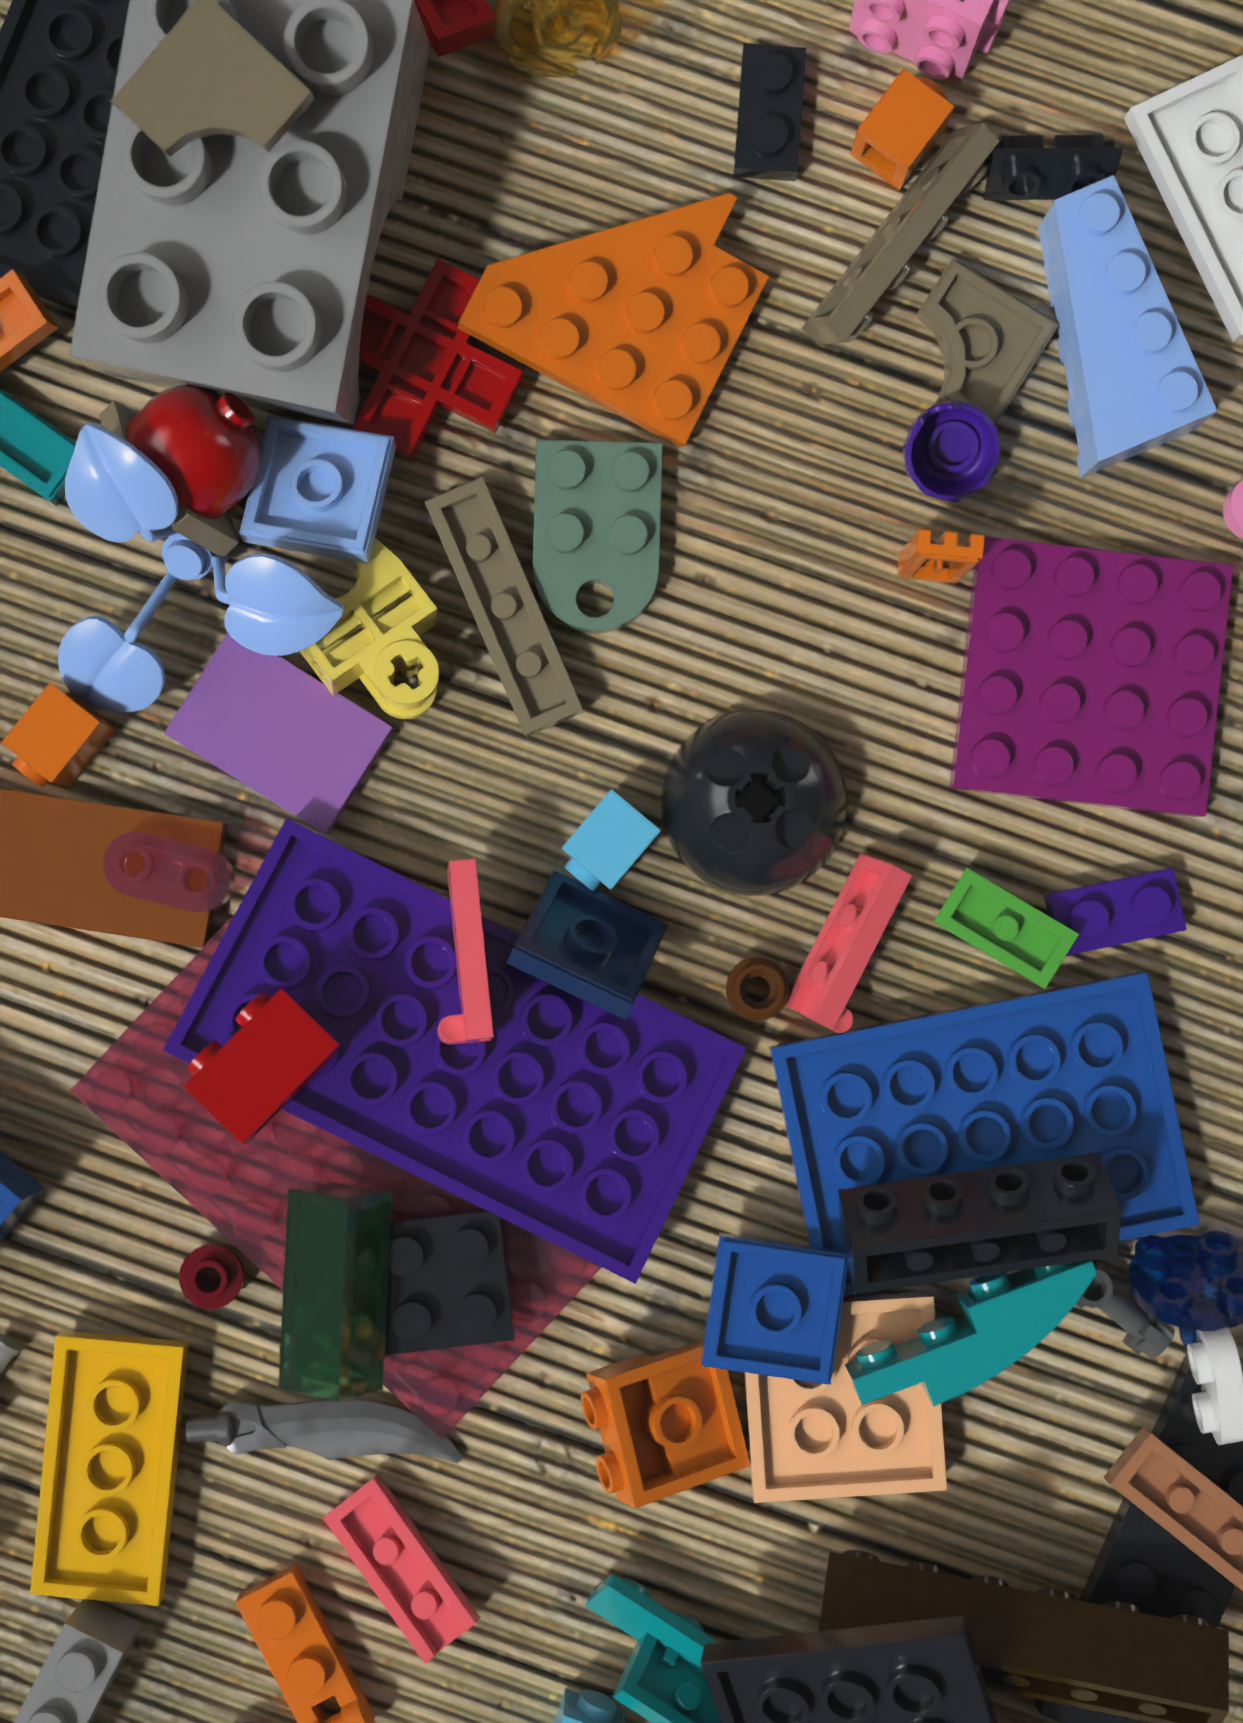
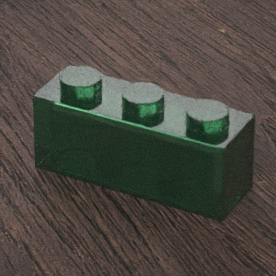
M334 1182L288 1188L278 1388L336 1402L383 1390L392 1191Z

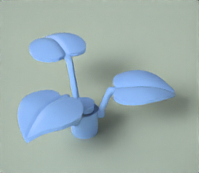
M92 422L86 423L81 429L65 477V495L72 513L86 529L109 541L125 542L132 539L138 532L149 542L168 537L162 547V557L168 572L124 634L108 619L94 615L79 620L65 634L58 652L59 671L64 684L78 700L87 703L92 708L113 712H134L150 706L163 690L165 683L164 667L158 655L151 648L135 642V640L178 578L182 580L200 579L207 575L212 567L216 598L220 602L230 605L225 614V628L235 641L254 652L272 656L299 652L318 642L335 626L344 611L345 605L328 595L304 571L285 559L264 553L250 554L235 562L226 575L225 563L229 559L228 554L225 557L218 556L172 529L171 524L175 521L179 512L178 498L174 487L163 471L136 447L115 433Z

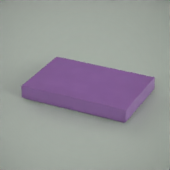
M227 632L164 734L318 831L328 835L393 733L394 728L341 694L337 693L333 696L323 683L280 656L254 652L239 644Z

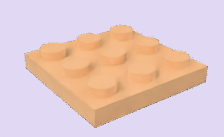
M930 1291L843 1297L831 1385L744 1372L754 1503L947 1490L941 1404L933 1406L923 1391L921 1383L862 1405L845 1366L846 1363L857 1360L856 1353L869 1344L882 1340H892L894 1345L918 1337L917 1330L924 1324L935 1320L934 1296Z

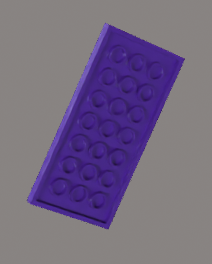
M286 818L162 1051L190 1064L213 1040H217L224 1046L242 1028L235 1021V1018L258 994L264 991L272 998L282 989L341 1046V1049L282 1110L636 1284L744 1055L746 1047L640 994L637 995L625 1020L507 964V961L520 935L483 916L481 918L493 1038H491V1041L446 1044L438 1037V1025L446 1016L461 1014L450 900Z

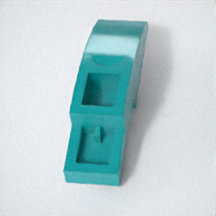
M1088 1260L1025 1269L1009 1275L1005 1272L975 1277L969 1282L971 1289L956 1294L965 1319L955 1322L953 1317L933 1320L917 1330L918 1337L894 1345L892 1340H882L869 1344L856 1353L857 1360L845 1364L861 1404L869 1403L921 1383L928 1399L933 1406H936L964 1394L998 1375L1031 1351L1056 1328L1075 1306L1097 1274L1093 1262Z

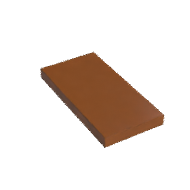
M0 789V917L208 948L228 823Z

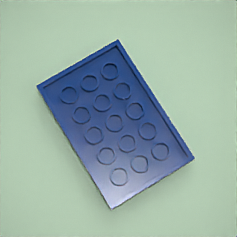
M1136 972L848 1030L845 1033H833L769 1046L809 1246L845 1251L840 1231L838 1190L1091 1153L1099 1154L1121 1209L1119 1241L1200 1225L1148 972ZM848 1266L843 1297L855 1294Z

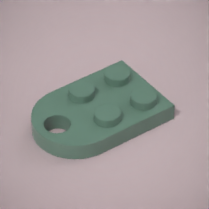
M536 440L533 577L541 602L548 612L563 625L576 631L591 634L613 632L635 621L650 604L656 591L659 575L662 443ZM588 585H603L612 593L614 602L607 614L601 617H589L579 610L577 606L578 594Z

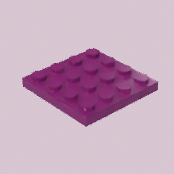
M985 536L983 559L974 566L949 789L1198 818L1205 817L1233 565Z

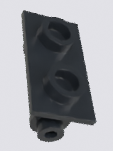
M1094 132L1092 135H1055L1052 144L1053 148H1044L1042 135L1008 136L1007 133H999V143L985 159L990 168L983 198L984 200H1056L1107 177L1116 176L1123 153L1122 147H1115L1114 139H1104L1101 132Z

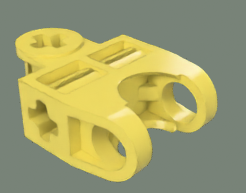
M375 538L369 564L353 561L357 567L354 572L357 581L348 593L335 598L345 605L340 619L322 639L310 647L301 650L300 653L333 696L359 678L384 712L399 719H413L427 712L436 698L439 678L438 663L433 653L426 647L419 636L435 626L437 607L402 561ZM400 671L406 678L417 674V688L412 690L406 683L395 687V673Z

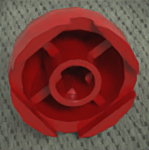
M180 385L165 389L148 401L126 426L128 442L158 465L163 473L172 480L171 484L175 489L178 502L196 514L210 519H219L225 513L227 514L230 510L234 509L244 499L257 479L262 459L258 437L251 426L254 422V417L249 408L231 393L225 392L221 396L215 391L191 385Z

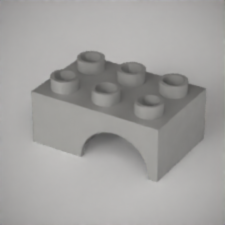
M196 0L129 1L113 98ZM214 0L312 92L315 99L270 152L247 138L218 133L190 141L171 157L112 103L69 356L113 377L164 388L180 385L203 387L215 391L221 396L228 392L238 397L245 405L353 427L363 407L358 380L359 350L370 274L387 214L395 201L402 202L431 45L414 0Z

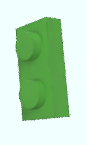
M969 868L965 869L933 921L1046 989L1079 935Z

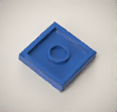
M719 1233L701 1354V1366L831 1385L848 1266L845 1251Z

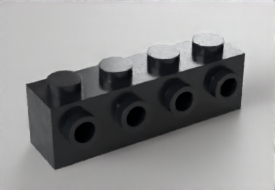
M1098 1153L1059 1157L1056 1159L996 1166L987 1169L933 1175L924 1178L875 1185L870 1184L838 1190L841 1238L855 1294L1118 1256L1121 1209Z

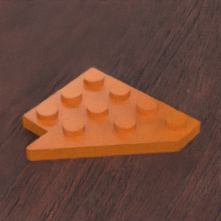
M727 193L489 264L457 328L681 449L686 444L769 276L714 246L738 198L731 193Z

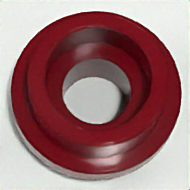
M206 1244L196 1248L184 1259L179 1271V1284L184 1296L192 1304L203 1309H218L228 1305L240 1293L245 1278L244 1267L238 1255L230 1248L220 1244ZM212 1267L219 1272L221 1277L219 1287L208 1288L202 1283L200 1279L202 1268Z

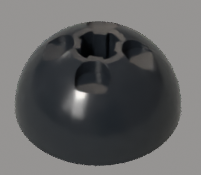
M743 710L728 713L698 728L683 742L673 756L666 771L661 793V812L665 832L672 848L682 863L707 884L725 892L744 896H764L780 893L803 883L813 876L827 862L836 849L843 834L848 811L845 778L837 758L827 743L815 731L797 719L766 710ZM765 779L764 783L767 784L773 790V792H778L772 795L771 791L766 786L761 785L762 780ZM774 807L773 812L768 817H766L767 823H765L763 817L768 815Z

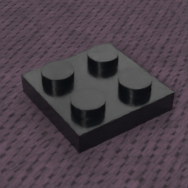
M483 1208L373 1221L369 1225L385 1356L515 1339V1324L501 1217Z

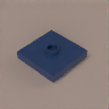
M554 871L518 937L507 964L626 1020L668 924L597 890L591 891L584 884Z

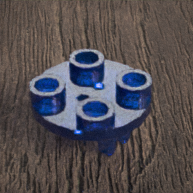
M1208 1231L1201 1236L1173 1235L1161 1237L1148 1235L1137 1240L1134 1256L1128 1266L1129 1292L1143 1310L1161 1322L1179 1327V1335L1184 1348L1187 1349V1344L1197 1342L1196 1331H1216L1226 1327H1236L1243 1323V1253L1239 1251V1242L1235 1237L1222 1231Z

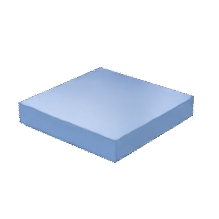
M268 415L260 447L262 462L257 479L249 491L239 531L243 542L369 564L396 450L394 437Z

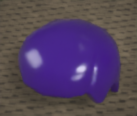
M957 400L939 403L923 411L912 422L902 446L906 473L919 490L925 495L947 502H959L967 495L986 486L995 472V467L1001 454L997 426L980 407Z

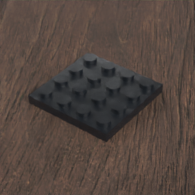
M965 1615L704 1644L700 1664L722 1723H998Z

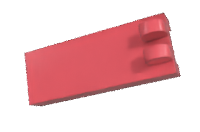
M860 853L789 992V997L785 1004L786 1007L837 1033H845L851 1028L853 1015L845 1007L912 877L911 874L893 864Z
M476 859L449 861L447 874L461 1014L444 1017L438 1025L437 1034L439 1039L446 1044L491 1041V1038H493Z
M379 1474L323 1517L424 1664L434 1658L439 1651L463 1632L473 1627L481 1618Z

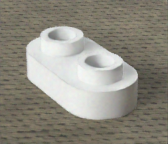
M1226 1324L1197 1328V1342L1187 1344V1353L1194 1380L1197 1384H1201L1202 1392L1192 1394L1193 1409L1198 1427L1202 1434L1212 1432L1218 1445L1243 1441V1374L1233 1336Z

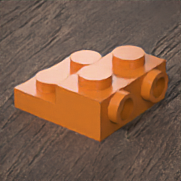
M703 1340L656 1356L641 1354L586 1373L590 1390L581 1393V1406L592 1430L600 1429L605 1450L604 1454L596 1457V1469L599 1480L608 1494L615 1493L617 1500L635 1509L751 1466L728 1370L701 1366Z

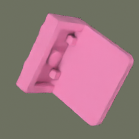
M855 0L849 29L857 36L862 45L874 52L881 54L893 52L914 62L918 70L931 78L939 80L949 78L961 84L976 50L988 54L1003 22V15L1010 0H964V2L959 0Z

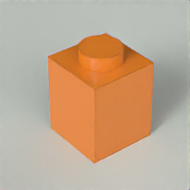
M903 68L857 129L850 155L900 191L944 133L955 106L947 101L944 91L935 82L925 77L916 78Z
M50 682L1 743L17 755L12 765L37 785L44 787L49 781L54 784L70 787L117 728L89 705L78 700L68 689Z

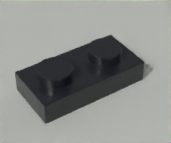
M743 43L733 177L795 181L798 168L806 48Z

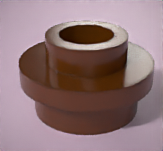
M762 957L747 958L734 966L729 973L725 988L726 997L732 1009L740 1016L754 1021L767 1020L777 1015L784 1008L789 997V981L783 969L774 961ZM755 976L763 977L769 986L767 995L758 1001L749 999L745 992L747 981Z

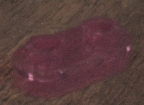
M130 832L117 837L109 845L104 855L103 869L106 879L115 890L128 896L192 912H209L224 905L234 890L235 875L230 862L222 854L211 849L148 833ZM134 852H139L145 860L144 870L137 876H132L126 869V860ZM199 867L206 872L208 882L202 891L195 892L188 885V876L193 869Z

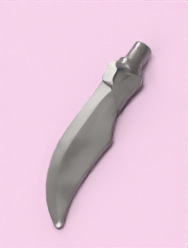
M233 1399L222 1409H219L218 1414L187 1416L186 1419L187 1442L218 1441L220 1446L226 1445L230 1452L237 1455L259 1449L286 1448L290 1446L313 1452L327 1460L375 1454H418L444 1459L453 1463H459L462 1459V1454L436 1425L414 1412L380 1401L327 1399L284 1404H258L257 1402Z

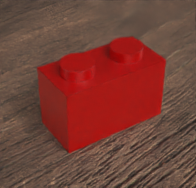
M282 989L272 998L264 991L258 994L235 1018V1021L242 1028L224 1046L217 1040H213L186 1068L193 1077L183 1088L241 1144H248L341 1049V1046Z

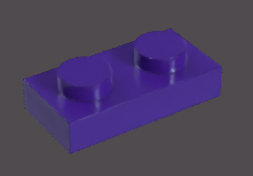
M1165 868L1044 895L1048 916L1079 934L1066 956L1187 930L1173 868Z

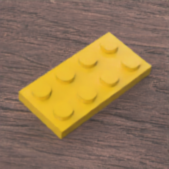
M62 1330L55 1335L30 1594L159 1606L165 1597L189 1341Z

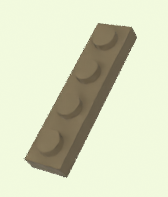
M984 123L953 131L803 325L802 329L818 345L851 342L867 328L873 318V313L870 311L872 306L883 292L887 293L893 290L907 276L912 266L908 261L921 243L930 241L943 229L950 217L946 210L959 193L967 192L983 177L988 169L985 159L999 143L998 138Z
M478 478L425 501L525 737L584 713L484 478Z

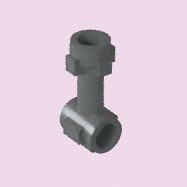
M1096 1259L1091 1260L1097 1274L1075 1305L1080 1309L1085 1306L1099 1308L1128 1332L1122 1342L1138 1355L1143 1352L1149 1358L1159 1356L1169 1346L1174 1337V1328L1166 1322L1169 1317L1152 1304L1143 1312L1113 1288L1109 1277L1111 1271Z

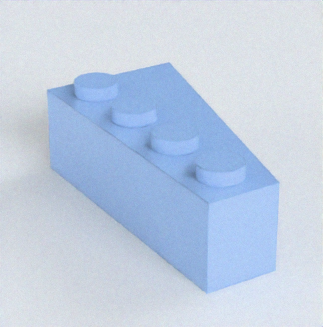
M1112 175L1054 200L1038 226L1050 303L1051 307H1055L1056 319L1059 324L1057 346L1060 363L1065 366L1070 396L1067 405L1071 427L1075 426L1079 455L1076 459L1079 476L1082 479L1196 430L1215 414L1217 409L1115 176Z

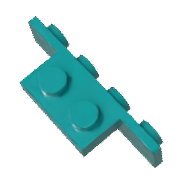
M610 1575L591 1592L586 1606L637 1639L612 1698L651 1723H722L700 1664L704 1644L718 1642L706 1635L702 1626L691 1617L672 1613L652 1600L648 1591L640 1584L629 1579H620Z

